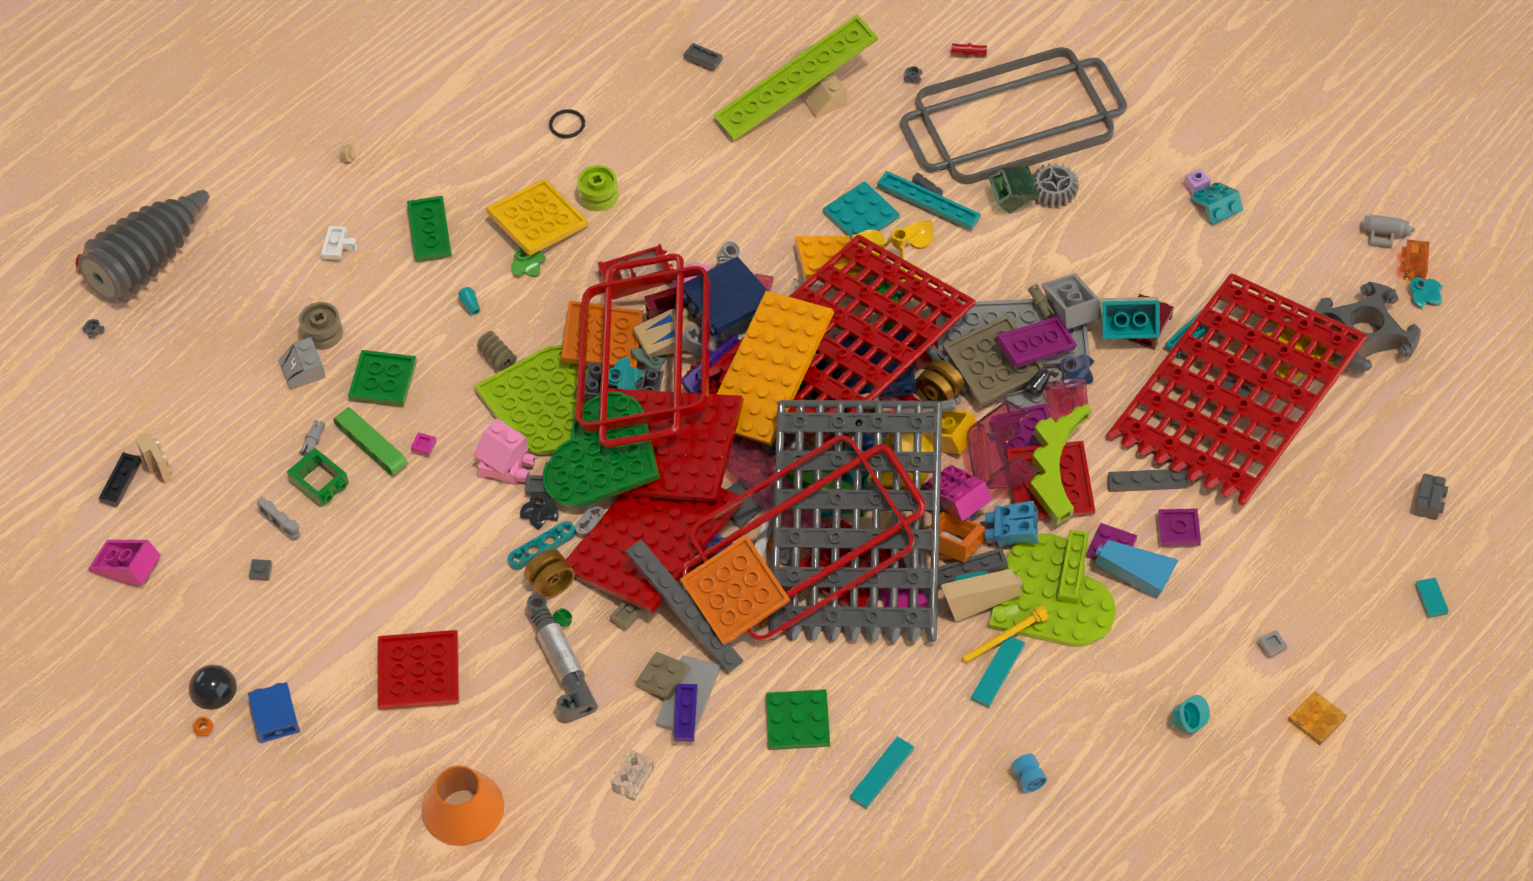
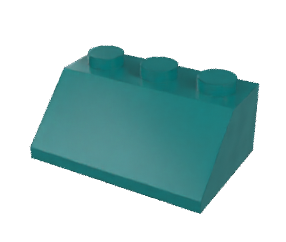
M1157 297L1100 298L1102 339L1160 338L1159 299Z

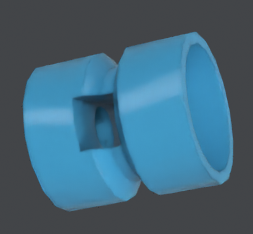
M1032 753L1018 757L1011 764L1013 773L1017 778H1020L1019 784L1026 793L1040 789L1047 782L1044 771L1039 768L1040 764Z

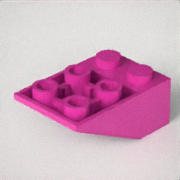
M953 465L947 466L941 471L940 505L951 516L963 521L992 501L985 481ZM933 477L922 485L924 490H932Z

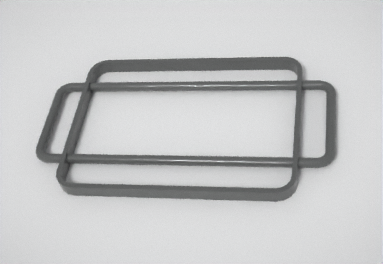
M1059 47L924 87L917 93L916 104L918 110L904 114L901 118V126L924 169L937 171L948 167L951 175L957 182L967 185L1110 141L1114 133V123L1111 117L1123 114L1127 109V102L1106 64L1101 59L1093 57L1079 61L1072 50ZM1066 57L1072 62L1068 65L928 107H924L921 101L923 98L1053 58ZM1094 64L1100 68L1120 104L1119 108L1110 111L1106 110L1083 67ZM1072 70L1077 71L1100 113L952 159L928 115L932 112ZM922 116L944 161L936 164L928 163L908 124V120ZM1104 120L1109 129L1108 132L969 175L959 173L954 166Z

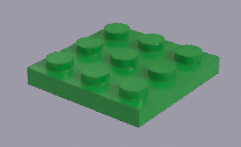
M361 350L348 393L349 400L404 406L417 362L416 356Z
M827 689L766 693L769 750L830 747Z

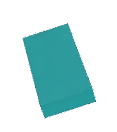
M1436 577L1416 581L1415 585L1428 618L1448 614L1449 610Z

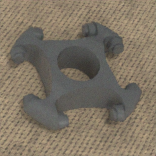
M1375 282L1363 284L1360 287V291L1367 298L1356 303L1332 308L1333 302L1330 297L1321 298L1317 303L1314 311L1353 329H1356L1353 326L1355 324L1366 323L1378 330L1372 333L1362 332L1367 335V340L1345 368L1346 370L1364 373L1372 368L1371 361L1365 357L1389 349H1399L1402 357H1410L1419 344L1421 329L1417 325L1412 324L1405 331L1388 313L1384 304L1386 302L1388 304H1395L1399 298L1396 290L1386 285ZM1314 319L1315 322L1324 325V323ZM1331 327L1332 330L1339 333L1341 332L1340 330ZM1347 335V337L1357 340V338L1351 335ZM1334 353L1333 359L1338 366L1344 357Z

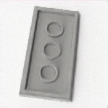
M682 655L680 661L689 664L691 669L680 684L698 685L696 734L719 674L720 665ZM677 689L670 700H664L656 726L674 731Z

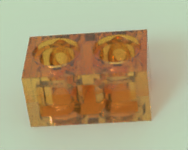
M1407 239L1406 246H1402L1401 258H1404V261H1401L1400 272H1403V280L1411 281L1416 277L1426 280L1430 242Z

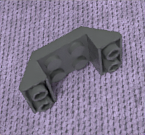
M589 362L584 397L589 400L600 395L602 364ZM645 369L643 377L634 383L636 390L660 391L664 371ZM617 375L612 376L613 380L619 378ZM608 385V388L618 389L617 386Z

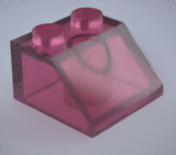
M1082 377L1050 381L1045 386L1049 414L1055 423L1061 416L1071 414L1076 407L1088 404L1086 380Z

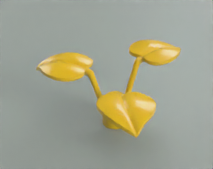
M932 220L919 221L906 226L904 229L897 228L893 231L892 237H888L886 243H884L883 234L877 230H866L858 234L883 248L892 242L895 248L900 249V256L904 259V246L906 243H911L915 248H925L931 244L933 239ZM858 243V245H860V246H862V247H864V248L866 247V246H864L863 244ZM872 251L874 254L878 256L880 255L879 253ZM902 266L900 267L901 269H903V270L906 271V272L909 271V270L903 268Z

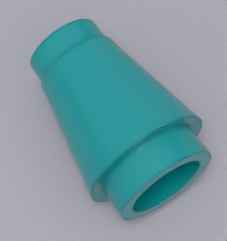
M465 287L458 292V300L471 315H476L481 311L475 290L471 289V287Z

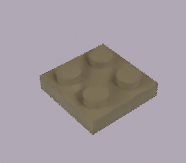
M655 652L635 684L640 689L670 700L677 689V684L683 681L691 668L687 663Z

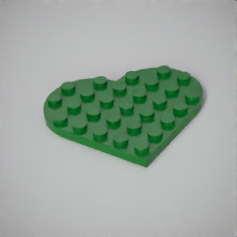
M608 392L607 419L645 413L634 397L625 395L623 392ZM600 395L584 404V422L599 421ZM574 418L571 429L572 439L565 441L552 452L553 456L549 462L545 463L543 469V484L547 493L558 504L571 508L584 507L660 479L652 441L617 447H605L599 442V431H584L576 418ZM643 423L609 429L606 433V439L612 440L650 433L648 424Z

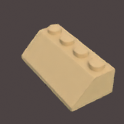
M813 45L798 50L796 54L791 58V60L796 58L798 55H800ZM834 72L800 95L815 118L847 105V90Z

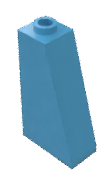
M1107 540L1104 546L1100 544L1095 553L1098 557L1094 564L1157 599L1178 560Z

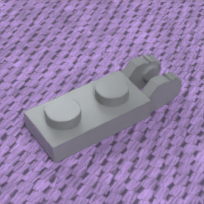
M263 496L257 500L258 513L291 540L300 538L299 524L295 520H289L284 512L276 509L273 502L267 501Z

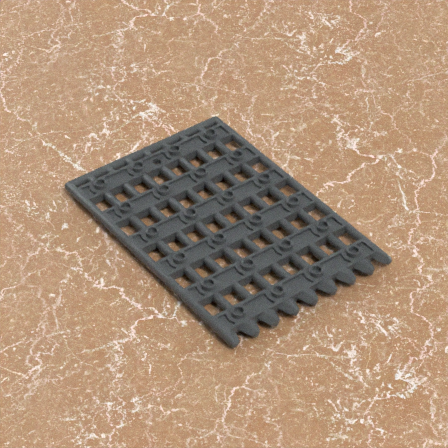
M780 400L778 402L775 473L811 452L803 451L804 434H816L815 449L823 444V434H835V437L843 436V434H855V443L862 453L865 452L862 451L863 434H874V446L882 444V434H894L893 452L906 472L913 473V483L926 503L925 511L932 512L931 529H919L920 518L912 523L911 531L914 536V547L911 551L910 568H899L898 560L891 565V568H885L851 589L850 607H838L837 598L830 602V606L822 607L788 628L786 633L790 640L794 641L798 638L802 627H805L807 637L811 641H815L818 638L821 628H825L827 638L830 641L837 640L841 628H845L847 638L852 642L858 639L861 628H865L867 638L871 642L878 639L881 628L885 629L887 639L891 642H895L898 639L901 629H905L907 639L910 642L918 640L921 629H925L928 641L935 642L937 640L942 403L940 401ZM785 408H797V413L785 412ZM805 408H816V413H805ZM824 408H836V413H824ZM844 408H856L855 413H844ZM863 408H875V413H863ZM883 408H895V413H883ZM903 408L914 409V413H903ZM922 409H934V413H922ZM861 420L863 422L862 426L860 427L855 425L856 421ZM784 433H796L795 451H784ZM902 434H914L913 452L902 451ZM922 434H934L933 452H921ZM843 442L835 445V451H824L793 470L792 472H795L794 489H782L783 477L777 480L774 488V507L803 490L802 472H814L815 483L822 478V472H833L857 457L858 455L855 450L842 451ZM879 452L867 459L880 482L881 472L893 473V490H886L898 511H912L914 513L918 509V504L909 490H901V477L887 455ZM863 463L848 471L854 472L853 490H841V475L834 480L833 489L820 488L786 509L793 510V528H781V513L773 517L771 572L782 588H793L825 568L819 567L820 549H832L831 563L839 559V549L852 551L885 531L886 529H880V511H892V526L899 522V519L874 480L873 490H861V472H868ZM921 473H933L932 490H920ZM801 510H813L812 528H801ZM821 510L833 511L832 528H820ZM841 511H852V528H840ZM860 511H872V529H860ZM901 529L869 549L871 550V568H859L858 556L851 560V567H840L809 586L810 606H798V594L791 597L790 606H783L770 615L769 633L818 603V588H830L831 595L838 588L846 586L878 566L879 550H891V557L899 553V550H904L910 542V537L906 530ZM780 549H792L791 567H780ZM800 549H812L811 567H799ZM919 550H931L930 568H918ZM858 589H870V607H858ZM878 589H890V607H878ZM898 589H910L909 608L897 607ZM918 589L930 590V608H917ZM779 635L775 636L771 640L777 639Z

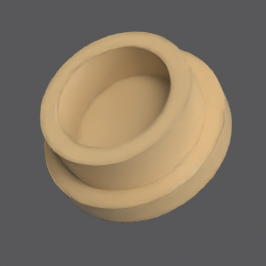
M351 144L341 147L340 155L342 160L352 162L355 158L356 151Z

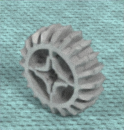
M1057 162L1055 165L1049 163L1047 167L1042 165L1041 169L1037 168L1030 180V192L1033 194V198L1037 199L1038 203L1044 202V206L1049 204L1051 207L1057 205L1060 208L1061 204L1067 205L1068 202H1072L1079 190L1078 177L1075 171H1071L1070 167L1065 168L1064 164L1058 166Z

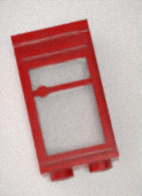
M658 244L656 247L606 262L600 261L597 262L599 275L602 276L603 283H605L607 270L615 264L668 253L662 249L661 244ZM663 262L621 270L614 273L613 281L674 270L672 263ZM672 281L612 292V300L672 283Z

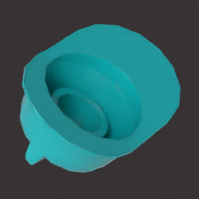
M1194 695L1181 704L1176 705L1172 712L1173 719L1169 723L1175 725L1178 730L1194 733L1204 727L1210 717V709L1206 699L1200 695Z

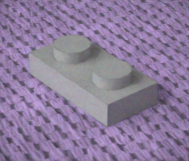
M1044 391L1038 396L1029 392L1006 397L1009 411L1046 403L1048 408Z

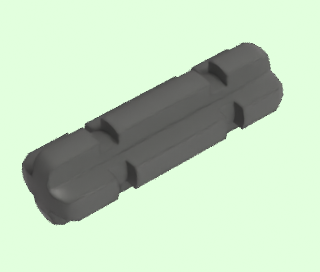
M917 172L913 175L912 181L941 196L943 195V190L938 186L936 187L933 182Z

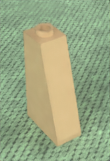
M1012 569L941 585L956 622L1022 595L1020 587L1023 586L1019 575L1015 576Z

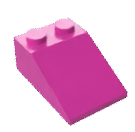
M106 540L88 570L127 585H143L151 570L156 566L161 554L149 540Z

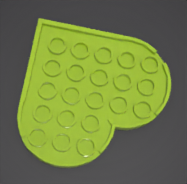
M562 345L541 349L474 385L476 392L496 419H499L526 437L527 452L532 454H553L552 452L559 445L572 439L571 429L574 418H576L578 364L561 362Z
M1041 533L1038 534V543L1030 544L1029 541L1018 542L1010 550L1006 559L1008 568H1004V570L1012 569L1015 576L1019 575L1023 584L1020 587L1022 595L994 606L988 629L1004 632L1031 616L1034 608L1042 605L1049 619L1044 622H1035L1015 635L1070 647H1083L1092 645V642L1100 638L1103 639L1110 632L1115 621L1116 606L1112 594L1102 583L1094 578L1085 576V562L1078 602L1058 600L1068 540L1054 534Z

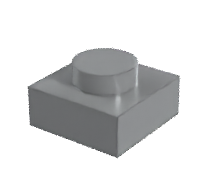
M1277 630L1260 637L1258 641L1268 657L1280 653L1287 648V644Z

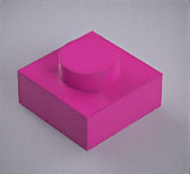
M418 432L411 446L412 452L430 456L436 444V437Z

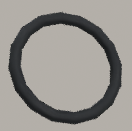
M572 109L558 111L549 120L551 132L561 138L577 136L585 127L583 115ZM573 113L580 117L582 124L575 133L561 134L554 130L553 121L560 114Z

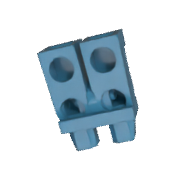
M1034 501L1002 507L995 506L994 512L985 513L987 526L994 525V528L985 530L987 542H997L999 546L1029 541L1030 544L1038 543V510Z

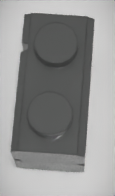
M1426 473L1422 475L1414 510L1415 516L1436 520L1439 513L1443 514L1445 502L1441 501L1442 497L1446 498L1448 486H1445V478L1434 477Z

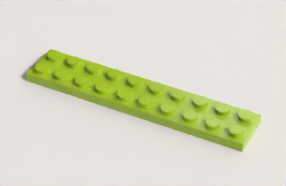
M857 14L714 114V117L733 141H735L878 41V38Z

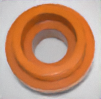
M201 716L194 721L193 731L196 735L206 736L212 732L213 722L211 719Z

